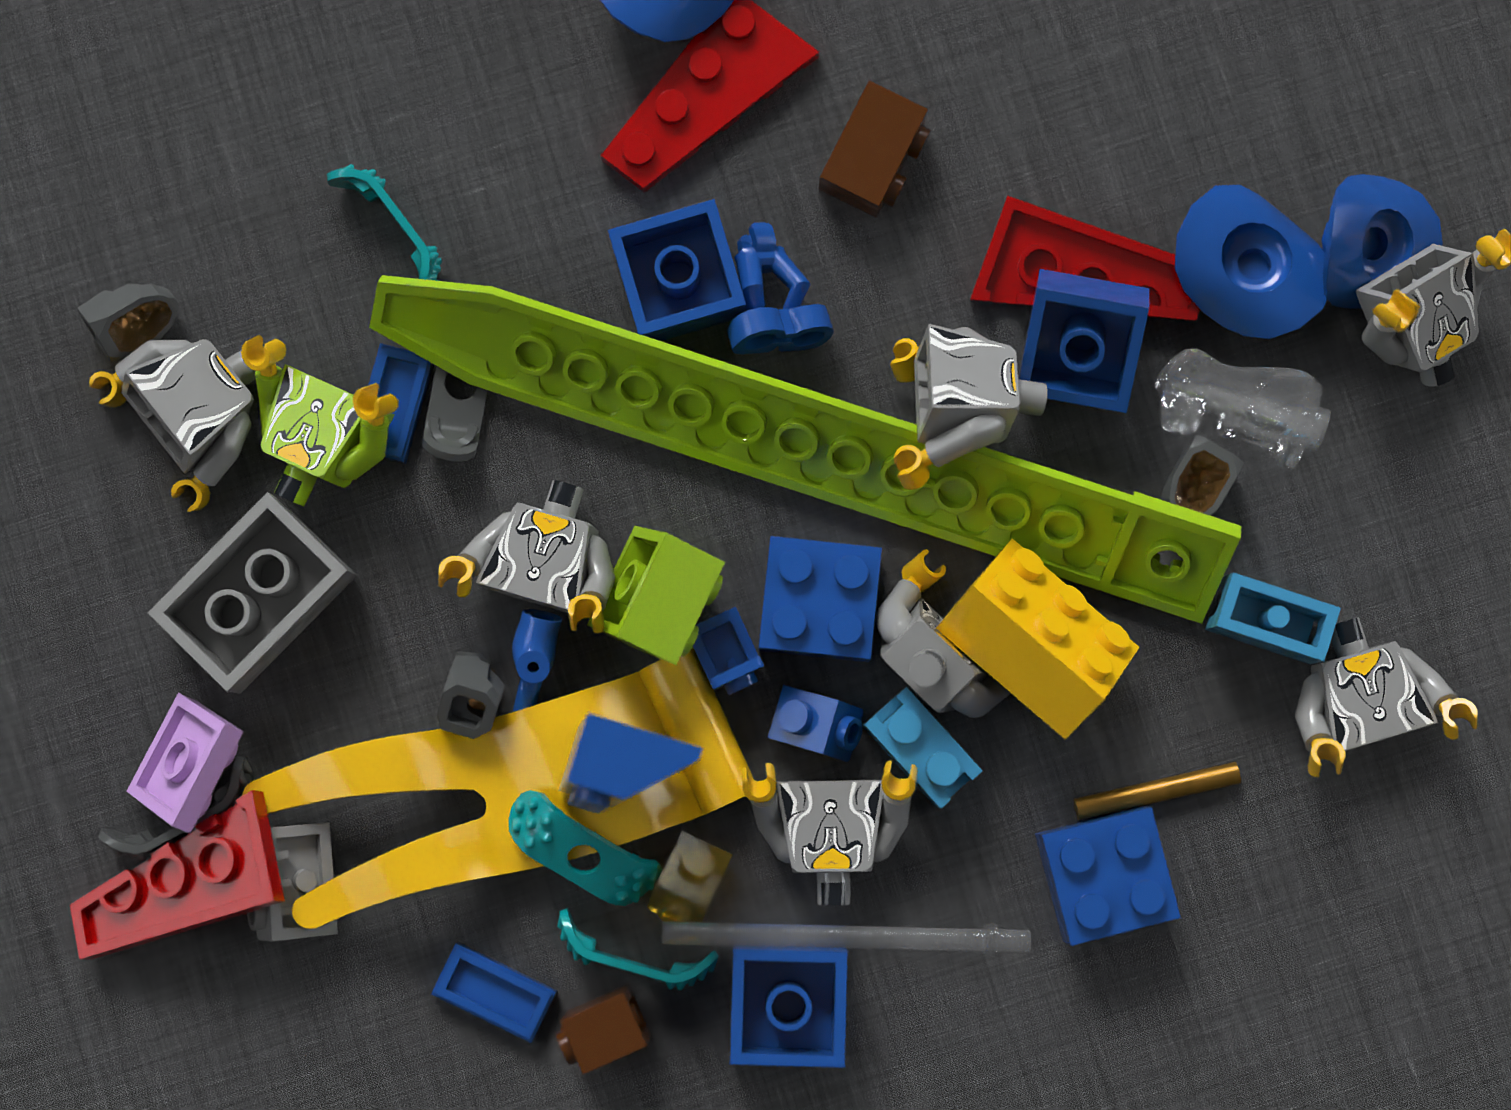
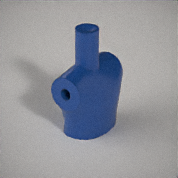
M536 609L522 610L512 643L513 660L520 677L513 712L537 705L542 681L548 676L555 661L558 633L562 623V617Z

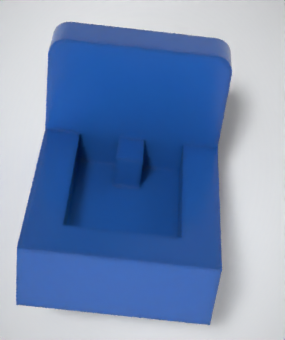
M736 606L696 625L699 630L693 648L713 691L724 686L727 694L731 695L758 682L754 672L764 668V664L753 645Z
M783 685L767 738L848 762L852 750L858 745L862 735L861 720L863 709L837 699Z

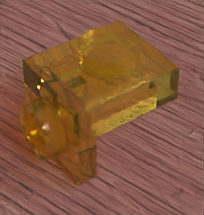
M682 831L656 884L647 908L656 913L668 925L677 928L686 927L697 931L732 854Z

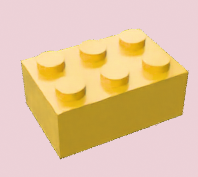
M1013 538L978 576L936 627L940 633L1065 740L1103 702L1140 648L1129 638L1127 632L1120 625L1106 619L1086 601V598L1078 589L1064 583L1044 566L1041 558L1036 553L1023 548Z

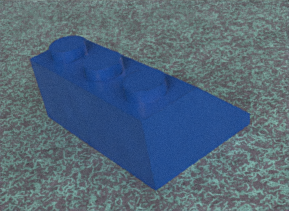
M588 713L578 726L558 791L570 794L568 805L600 814L608 806L614 807L698 761L702 748Z

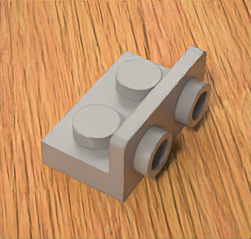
M330 822L270 827L285 902L248 912L247 917L251 930H256L257 939L261 941H280L338 934L337 919L318 928L307 929L298 925L292 916V906L299 897L334 878Z

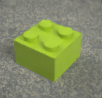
M634 526L613 569L615 583L606 608L603 610L604 630L602 633L645 654L677 665L680 656H686L697 639L699 629L696 623L704 606L710 605L721 589L723 577L720 575V572L725 562L666 532ZM592 618L589 619L587 624L591 628H593Z

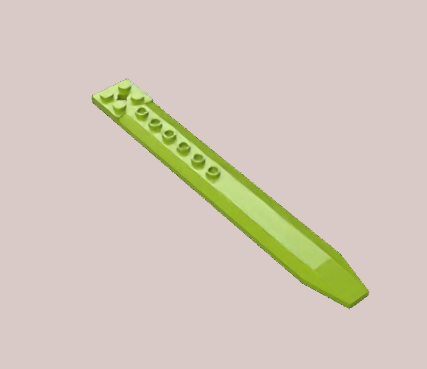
M382 275L377 282L369 328L470 385L989 555L997 556L1013 538L1023 548L1036 553L1041 558L1044 566L1057 577L1200 624L1203 623L1241 539L1242 526L1136 491H1134L1133 495L986 447L969 452L940 467H936L934 464L929 465L930 477L928 481L918 489L908 490L901 485L898 479L900 471L894 463V455L897 449L904 445L915 446L920 451L925 449V443L917 441L916 424L493 286ZM1164 550L1174 551L1183 558V561L1173 559L1170 565H1163L1160 563L1158 552Z

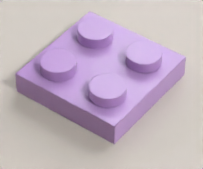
M178 692L126 792L171 826L191 833L197 820L207 811L211 802V793L224 768L229 766L234 760L238 750V741L243 731L203 704Z

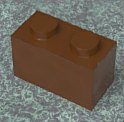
M869 80L820 175L819 190L876 218L883 204L893 208L907 180L906 177L899 174L907 157L910 156L917 160L931 133L930 129L923 126L928 109Z
M628 983L568 1010L560 1020L562 1025L560 1028L561 1032L556 1033V1038L568 1065L570 1066L578 1062L582 1074H586L646 1047L652 1034Z

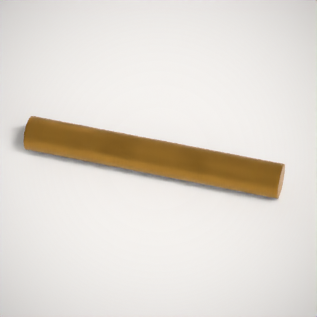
M1232 762L1073 799L1078 820H1083L1240 784L1241 775L1237 763Z

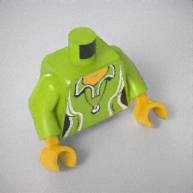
M257 335L245 341L242 345L241 354L245 364L250 369L256 371L255 378L262 434L261 450L287 463L274 494L304 507L318 477L345 488L353 480H356L384 459L389 425L395 415L393 412L399 406L398 399L392 394L378 398L379 385L377 383L362 387L353 395L286 364L282 370L281 367L276 366V363L283 360L286 355L287 349L285 344L281 340L274 339L266 343L263 348V338Z

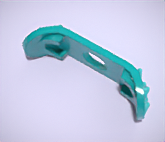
M350 164L344 168L327 173V184L330 186L354 189L369 203L379 198L417 248L411 255V258L417 267L419 279L440 281L437 280V274L441 271L442 259L438 258L437 247L425 245L384 190L386 180L375 176V169L356 170L354 165Z
M532 790L523 792L511 807L508 819L509 832L514 842L524 853L610 904L625 906L633 902L638 903L639 899L648 890H653L655 882L661 875L662 866L656 860L642 859L634 853L631 854L578 823L558 809L544 793ZM588 845L598 851L601 860L593 869L580 870L570 864L567 855L575 846Z
M569 909L560 910L557 925L558 929H562L560 939L561 941L567 940V951L573 952L575 961L582 958L583 965H587L592 961L665 981L669 990L675 986L678 990H682L687 983L689 986H693L697 978L703 981L707 971H714L717 960L720 957L713 950L702 960L695 963L674 962L671 970L668 971L595 950L596 939L584 934L576 927Z

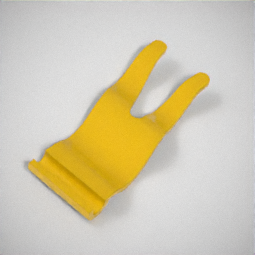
M692 647L686 656H680L677 665L659 660L638 672L495 717L491 730L475 739L436 729L364 741L321 753L256 779L244 788L242 796L251 790L263 791L268 814L333 799L385 793L475 790L484 798L486 812L479 819L442 830L393 849L299 897L292 906V916L301 927L315 929L355 911L407 894L543 867L544 865L529 857L519 848L509 832L508 819L511 807L523 792L532 790L544 793L565 815L618 846L678 824L692 821L745 797L742 789V769L747 767L748 776L752 780H754V777L699 658ZM588 713L702 748L698 761L614 807L608 806L600 814L568 805L570 794L558 791L578 726ZM578 845L569 851L567 857L568 860H572L598 851L588 845Z

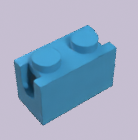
M1234 572L1223 576L1217 591L1222 592L1221 599L1214 615L1208 617L1205 630L1307 664L1325 661L1341 610L1340 607ZM1314 622L1318 626L1311 645H1309L1307 642Z
M907 687L902 689L862 726L908 777L910 776L912 764L917 766L916 786L938 809L943 808L963 785L973 780L982 772V769Z

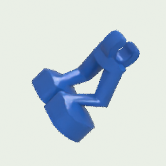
M765 222L751 224L748 229L750 235H743L738 240L737 248L739 253L734 257L746 302V312L735 317L727 329L733 353H766L774 350L776 347H778L779 351H798L813 349L823 345L834 334L826 306L821 304L801 305L811 283L786 254L784 247L776 246L775 233L771 224ZM773 272L790 289L783 309L765 307L762 274Z

